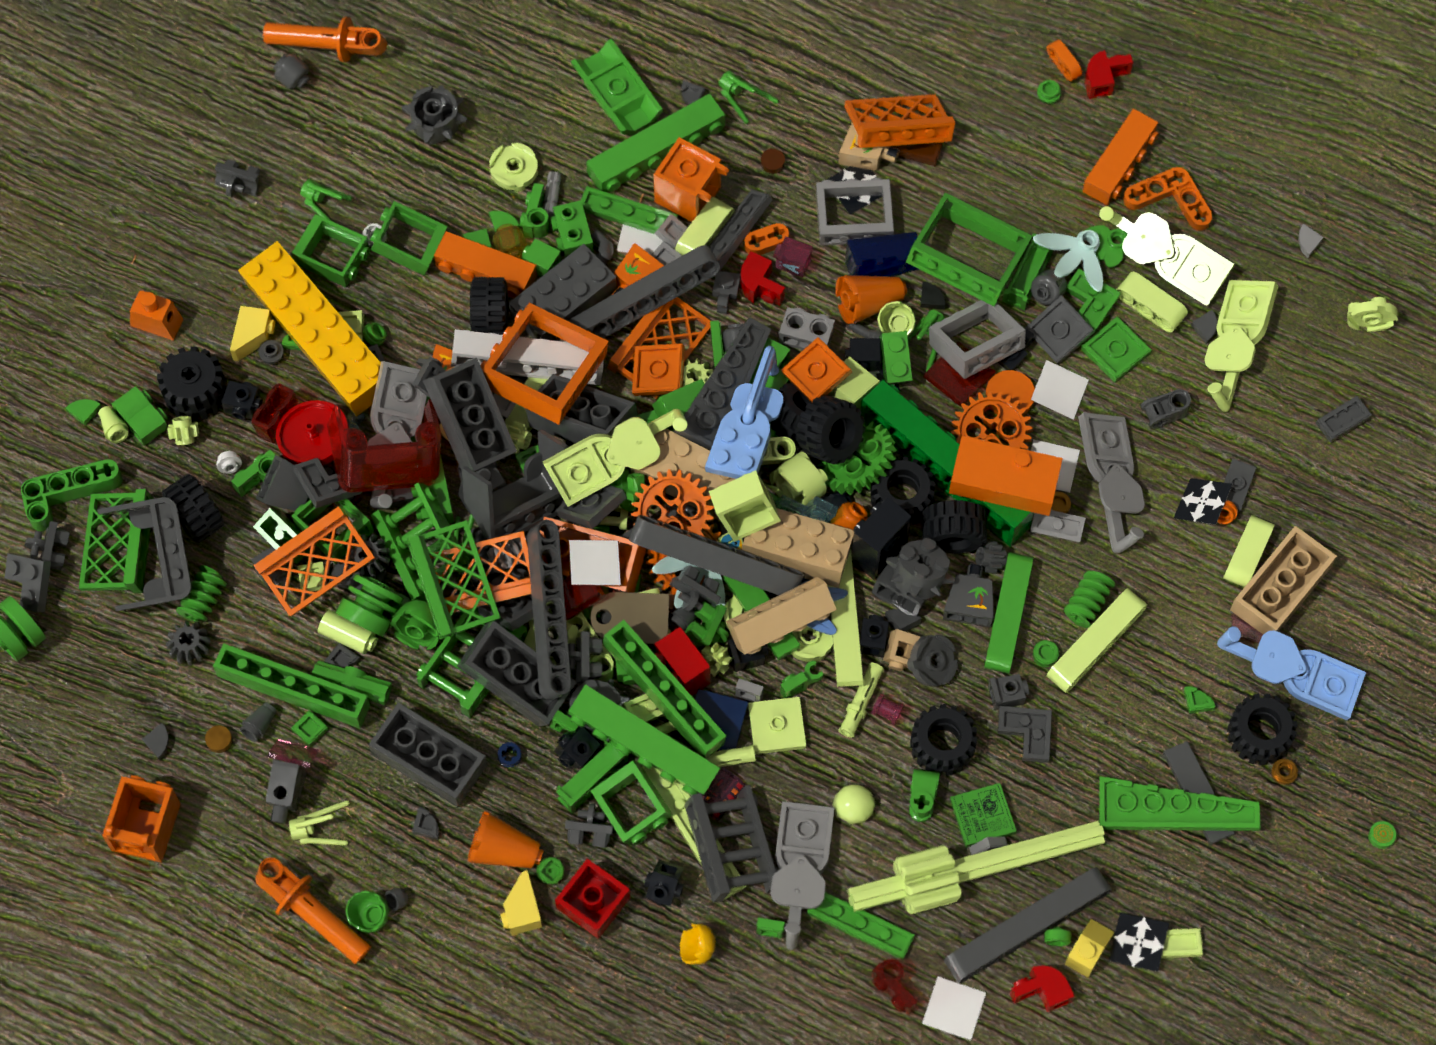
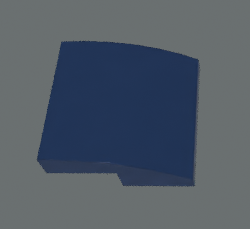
M698 689L695 701L726 735L724 745L716 752L737 748L748 702Z

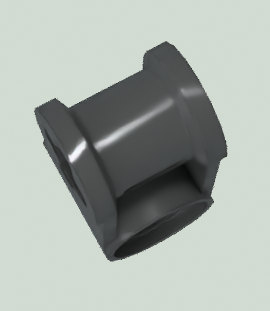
M1177 389L1160 396L1151 397L1141 403L1140 407L1142 411L1146 412L1150 421L1148 424L1150 429H1157L1186 417L1191 397L1185 390ZM1181 402L1184 406L1176 407L1173 403Z

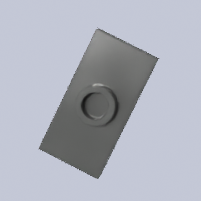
M1355 396L1319 418L1315 424L1331 443L1369 420L1372 414L1359 397Z
M1232 459L1224 483L1233 484L1226 500L1233 502L1238 509V513H1240L1256 467Z

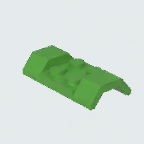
M612 38L605 43L600 52L585 60L573 59L571 61V64L583 79L585 86L608 118H611L621 134L633 136L651 126L663 112L662 107Z

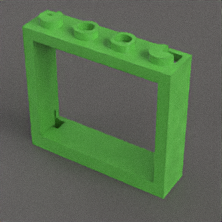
M944 193L914 242L906 263L995 306L1022 260L1033 236L960 199ZM942 217L1015 252L1000 281L925 245Z

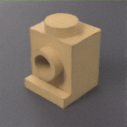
M896 629L888 633L887 637L889 638L883 661L889 663V668L903 671L904 668H908L907 661L910 658L911 650L920 636ZM897 648L901 651L900 656L896 655Z

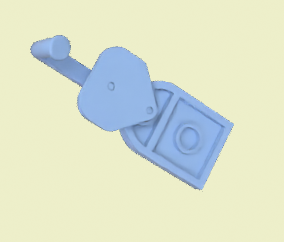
M773 346L765 348L753 384H741L735 389L730 403L732 411L728 412L721 420L705 465L706 472L734 479L755 470L757 473L759 472L771 436L769 422L779 417L784 403L783 395L780 391L765 387L768 377L779 373L776 351Z
M1235 626L1230 627L1218 639L1217 645L1219 648L1251 661L1252 670L1257 677L1273 684L1283 682L1287 691L1296 699L1344 720H1348L1351 717L1366 672L1315 650L1299 651L1291 637L1277 631L1266 632L1261 637L1257 649L1238 642L1241 638V632Z

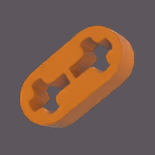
M1057 39L1047 45L1049 57L1068 81L1071 82L1082 75L1079 63L1061 40Z
M776 223L752 231L745 237V251L747 254L752 251L763 255L780 249L788 243L789 230L785 225ZM778 232L779 235H782V239L774 237V233ZM755 240L756 243H759V247L751 245V241Z

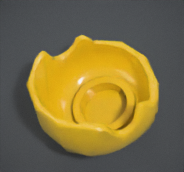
M691 924V927L694 928L684 930L681 936V959L686 964H704L710 960L716 947L715 936L710 927L703 924Z

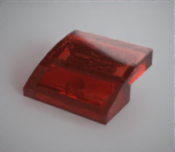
M959 341L955 343L964 352L969 351ZM940 357L925 373L924 378L961 407L962 403L966 404L969 402L970 396L972 398L976 396L978 390L995 375L996 371L989 366L964 379L945 359Z

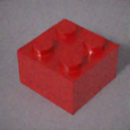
M681 627L654 643L655 655L691 696L695 695L698 689L702 690L710 685V665Z
M587 858L557 896L555 905L557 910L599 939L631 898L630 889Z

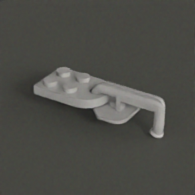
M381 361L370 414L371 424L377 434L368 440L365 453L367 466L372 470H376L370 505L373 508H389L392 505L391 496L385 494L389 474L405 476L414 468L417 449L410 438L417 433L421 426L427 398L424 393L412 385L420 369Z
M1083 412L1078 416L1087 467L1091 475L1099 482L1100 499L1105 510L1112 551L1117 554L1122 553L1139 539H1142L1144 533L1140 528L1132 527L1130 533L1125 536L1120 512L1136 514L1142 511L1145 505L1142 488L1132 478L1134 463L1125 417Z
M782 801L776 846V863L780 870L772 877L771 897L779 905L790 906L788 924L785 926V944L788 950H794L797 947L798 936L801 931L800 919L802 908H817L824 900L826 883L821 874L827 867L834 807Z

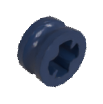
M512 742L502 744L498 750L500 764L508 768L516 766L521 760L519 746ZM508 749H512L513 754L517 753V756L512 757L511 761H506V756L502 757V754L507 753Z

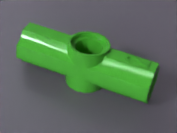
M317 661L312 671V676L367 695L369 701L382 705L388 702L392 683L368 676L358 668L351 666L341 668Z

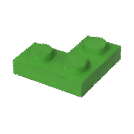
M1081 269L1077 270L1066 289L1067 293L1085 302L1078 313L1095 331L1093 334L1096 333L1121 295V292L1103 283L1102 291H1095L1088 283L1084 271Z

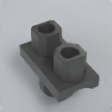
M230 159L224 164L217 162L215 166V185L226 188L227 196L233 197L237 191L256 197L260 178L259 168L250 166L245 171L239 169V164Z
M50 521L44 540L41 539L42 532L35 531L34 538H27L25 540V546L31 549V557H38L39 551H42L40 559L51 561L50 569L61 570L65 554L53 552L52 549L53 545L66 548L70 532L57 528L58 523Z
M691 565L684 567L680 575L672 578L669 584L680 591L678 598L683 600L682 609L686 612L691 611L693 608L700 611L704 601L709 604H718L721 599L717 595L720 583L709 577L703 580L702 585L697 583L696 580L700 572Z
M582 631L581 636L576 638V651L574 643L568 644L570 670H575L576 662V684H582L587 679H599L602 676V663L590 662V655L601 654L602 639L590 637V632Z
M594 803L589 804L588 810H578V817L587 818V822L570 819L565 821V829H568V843L578 845L583 844L584 831L594 832L592 846L606 848L610 840V834L614 833V827L611 824L594 822V819L604 820L605 816L604 812L595 811Z

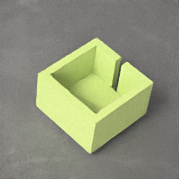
M756 470L709 491L716 514L734 542L781 521L773 497Z

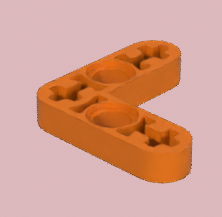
M1182 167L1169 169L1131 185L1124 193V205L1130 210L1141 209L1172 195L1193 229L1203 231L1209 228L1211 224V210L1189 173ZM1174 176L1178 179L1182 178L1181 183L1178 180L1173 181ZM1152 184H1158L1162 187L1163 191L1154 193L1149 187ZM1131 194H1133L1135 197L1139 196V200L1136 201L1134 198L1130 199ZM1190 194L1195 197L1196 201L1189 204L1182 197ZM1197 213L1201 218L1205 217L1204 222L1201 219L1196 220Z

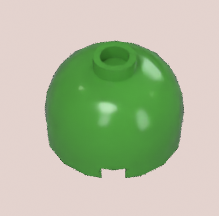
M410 600L399 607L390 623L391 628L393 626L396 630L394 633L395 637L413 649H419V645L424 647L428 646L426 650H430L437 645L440 639L427 601Z

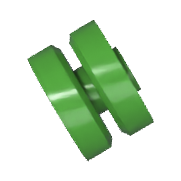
M8 596L0 603V611L6 618L4 620L0 616V647L18 662L28 654V648L21 638L31 646L36 647L46 639V636L14 598Z

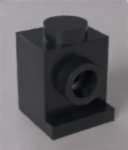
M870 615L869 619L863 618L860 636L861 654L884 657L889 622L884 621L882 616ZM870 631L879 632V633L876 634V635H873V634L870 633Z
M733 639L728 640V650L730 657L733 658L732 664L735 672L765 664V655L769 654L767 644L754 654H743L737 649Z

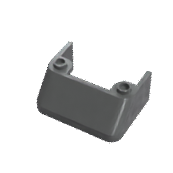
M539 430V452L526 460L524 477L492 492L491 482L467 466L462 468L464 503L486 539L520 531L526 532L543 521L544 516L553 518L558 515L556 509L565 501L546 470L543 461L568 448V445L546 431Z
M161 497L97 509L99 515L128 511L130 521L135 527L140 529L153 527L162 578L152 579L146 583L143 590L145 601L115 606L116 611H125L181 600L191 593L192 583L178 507L172 499Z

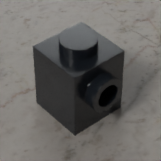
M850 338V346L845 348V360L850 356L868 372L880 371V338Z

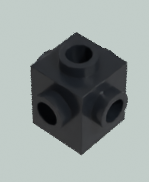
M229 381L221 403L224 412L231 414L234 418L254 420L256 412H260L262 408L263 398L260 396L258 387L254 384Z
M578 727L574 733L570 734L567 731L558 739L557 743L559 745L554 752L559 756V762L566 768H583L594 758L592 754L601 744L584 727Z
M659 859L653 872H648L644 887L648 888L645 898L652 900L658 905L671 907L675 898L680 899L684 889V883H681L684 867Z

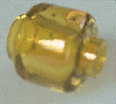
M504 224L493 235V243L496 250L520 259L522 258L523 250L528 244L520 227L513 224Z

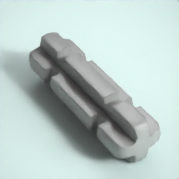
M553 171L548 173L545 203L543 205V209L547 211L548 217L554 216L553 207L558 204L559 185L561 183V174Z

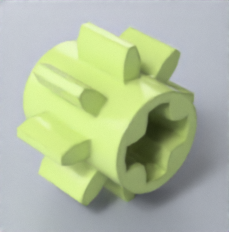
M190 416L173 418V424H169L167 428L169 439H175L176 445L194 443V437H198L199 434L198 422H192Z
M514 421L513 426L506 425L516 447V454L519 453L520 449L526 450L532 439V433L527 431L528 427L525 426L526 424Z
M717 642L711 648L705 646L701 651L702 656L710 665V674L713 677L719 672L724 674L729 669L728 664L733 660L732 657H729L728 648L718 645Z

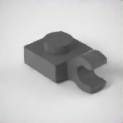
M719 271L716 274L712 296L718 297V313L727 314L729 299L737 300L741 274Z

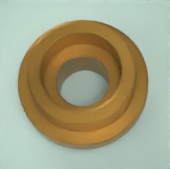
M1280 759L1273 764L1271 775L1277 783L1288 785L1297 778L1298 769L1291 760ZM1280 770H1287L1289 775L1282 776Z

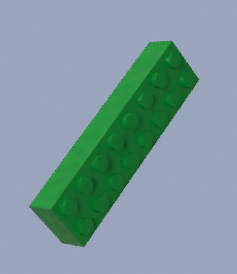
M882 380L862 399L861 416L864 417L866 424L869 425L873 421L876 426L881 424L884 429L886 428L896 442L894 446L897 452L903 457H909L908 461L913 462V459L919 460L918 465L925 464L927 472L931 471L933 475L932 481H935V484L953 500L968 501L985 508L987 528L1005 544L1011 547L1030 528L1033 512L949 494L960 444L957 443L953 434L948 431L944 432L938 427L935 419L929 415L925 416L919 411L916 403L912 400H906L900 395L897 387L893 384L888 385Z

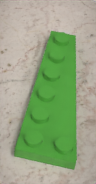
M1099 777V825L1103 827V830L1260 831V802L1224 796L1217 797L1206 793L1196 794L1184 792L1181 789L1174 788V790L1159 788L1157 785L1148 784L1147 786L1135 784L1127 780Z

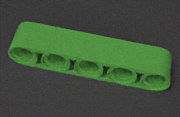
M1008 553L984 665L985 669L1010 673L1034 557Z

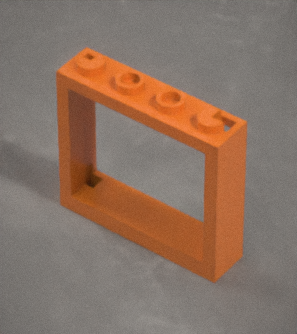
M529 302L524 310H519L513 326L506 328L501 343L494 345L488 361L484 360L480 366L491 392L560 425L605 359L609 341ZM529 323L589 352L557 400L496 371Z

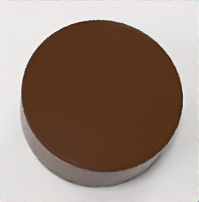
M771 148L763 152L761 167L765 172L776 174L783 170L785 156L780 150Z

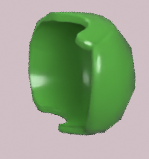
M362 891L355 893L348 900L345 912L350 925L362 932L374 933L381 930L387 923L389 908L386 900L379 894L371 891Z

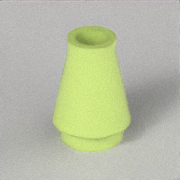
M111 406L101 408L98 415L101 419L105 438L110 440L111 443L124 441L128 436V425L114 412Z

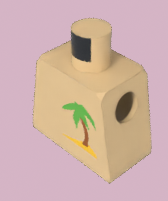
M851 123L839 152L838 164L876 171L882 159L893 163L896 162L899 154V149L891 146L860 148L857 143V131L853 123Z

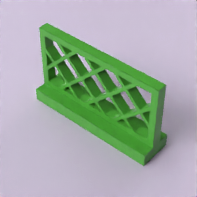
M136 489V493L91 494L79 589L81 591L131 590L132 593H143L151 528L140 529L135 527L129 520V512L125 514L120 512L119 514L122 517L110 526L105 521L109 515H99L97 503L98 501H108L111 504L110 507L122 505L125 501L133 500L134 503L154 499L146 489ZM127 521L130 524V531L121 538L115 531ZM103 522L109 529L96 538L93 535L94 529ZM113 533L119 541L107 550L102 542ZM100 545L105 553L93 562L91 552ZM124 545L127 548V555L118 562L112 554ZM111 557L116 564L104 574L99 566ZM121 568L124 571L123 582L113 583L109 578ZM95 569L102 574V577L95 583H87L88 576Z
M467 520L407 539V544L440 639L500 619ZM464 528L467 538L463 546L448 540L454 530ZM448 533L446 538L440 536L442 534ZM435 537L444 542L438 554L427 549L426 539ZM446 543L460 550L455 562L440 556ZM467 543H469L471 551L465 548ZM463 552L474 558L475 564L471 571L457 564ZM430 555L436 558L433 564ZM438 559L452 566L446 579L435 573L434 567ZM476 567L478 569L479 575L474 573ZM455 568L469 574L463 587L449 581ZM471 576L482 581L483 589L480 595L465 589ZM438 580L444 582L442 588L440 587ZM446 584L460 590L455 603L444 599L442 592ZM484 591L486 593L487 599L482 597ZM463 592L477 599L471 612L457 605ZM479 601L490 605L493 615L482 618L474 614ZM447 605L452 607L450 613L448 611ZM455 609L469 615L464 625L454 628L451 616ZM471 617L477 619L476 621L469 623Z

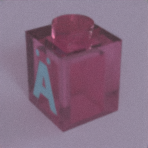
M785 236L783 243H778L774 251L773 257L776 258V268L803 278L812 259L813 246Z

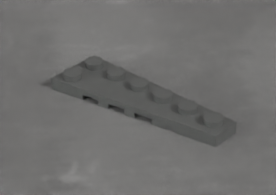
M750 317L746 320L685 412L684 416L688 423L686 430L680 432L674 429L675 433L711 451L721 420L728 412L732 411L730 403L735 389L741 384L749 383L771 331L769 327Z

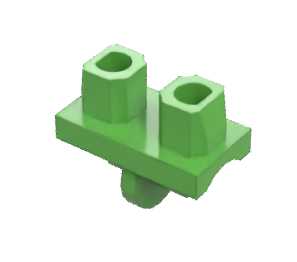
M625 468L622 475L609 485L624 490L627 498L620 504V507L629 512L636 509L632 502H639L640 500L635 495V492H644L640 484H645V475L641 473L629 474L628 468Z
M704 601L702 602V609L700 611L695 610L694 615L703 620L701 625L696 621L691 622L685 634L693 641L698 651L701 646H713L716 642L724 643L728 640L729 634L725 630L726 624L721 622L727 608L722 604L714 607Z

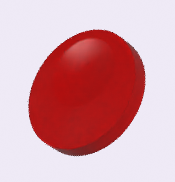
M321 400L307 401L294 406L284 414L276 429L278 448L283 457L293 465L315 458L319 459L322 466L335 460L344 451L350 437L349 424L342 410L330 402Z

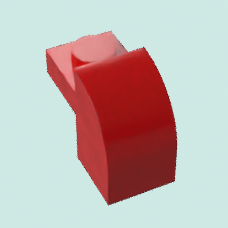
M1104 50L1098 52L1090 59L1085 76V88L1089 99L1112 95L1115 85L1114 77L1131 74L1133 65L1131 54H1118L1107 58L1106 51Z
M752 251L748 254L741 268V290L744 296L752 303L760 296L765 302L775 303L780 306L785 298V287L768 279L772 273V261Z
M1043 965L1032 967L1030 971L1031 980L1025 977L1016 981L1010 992L1014 1004L1039 994L1047 1013L1072 1003L1075 997L1065 976L1057 969Z

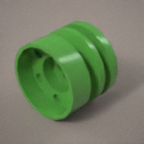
M355 574L353 580L362 584L360 590L351 585L348 587L357 596L355 601L343 598L335 613L384 637L391 622L382 615L383 612L396 613L397 609L388 605L390 599L401 604L404 598L400 597L393 588L372 577Z

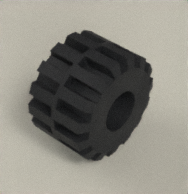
M191 346L190 351H185L184 347L178 349L179 354L174 356L171 353L167 356L168 363H161L159 367L161 373L157 374L158 387L171 413L175 412L176 417L186 415L190 416L192 421H195L198 416L202 420L208 419V413L212 412L215 415L220 411L218 405H222L221 402L227 388L225 374L219 360L215 355L211 356L210 351L203 349L199 352L198 347Z

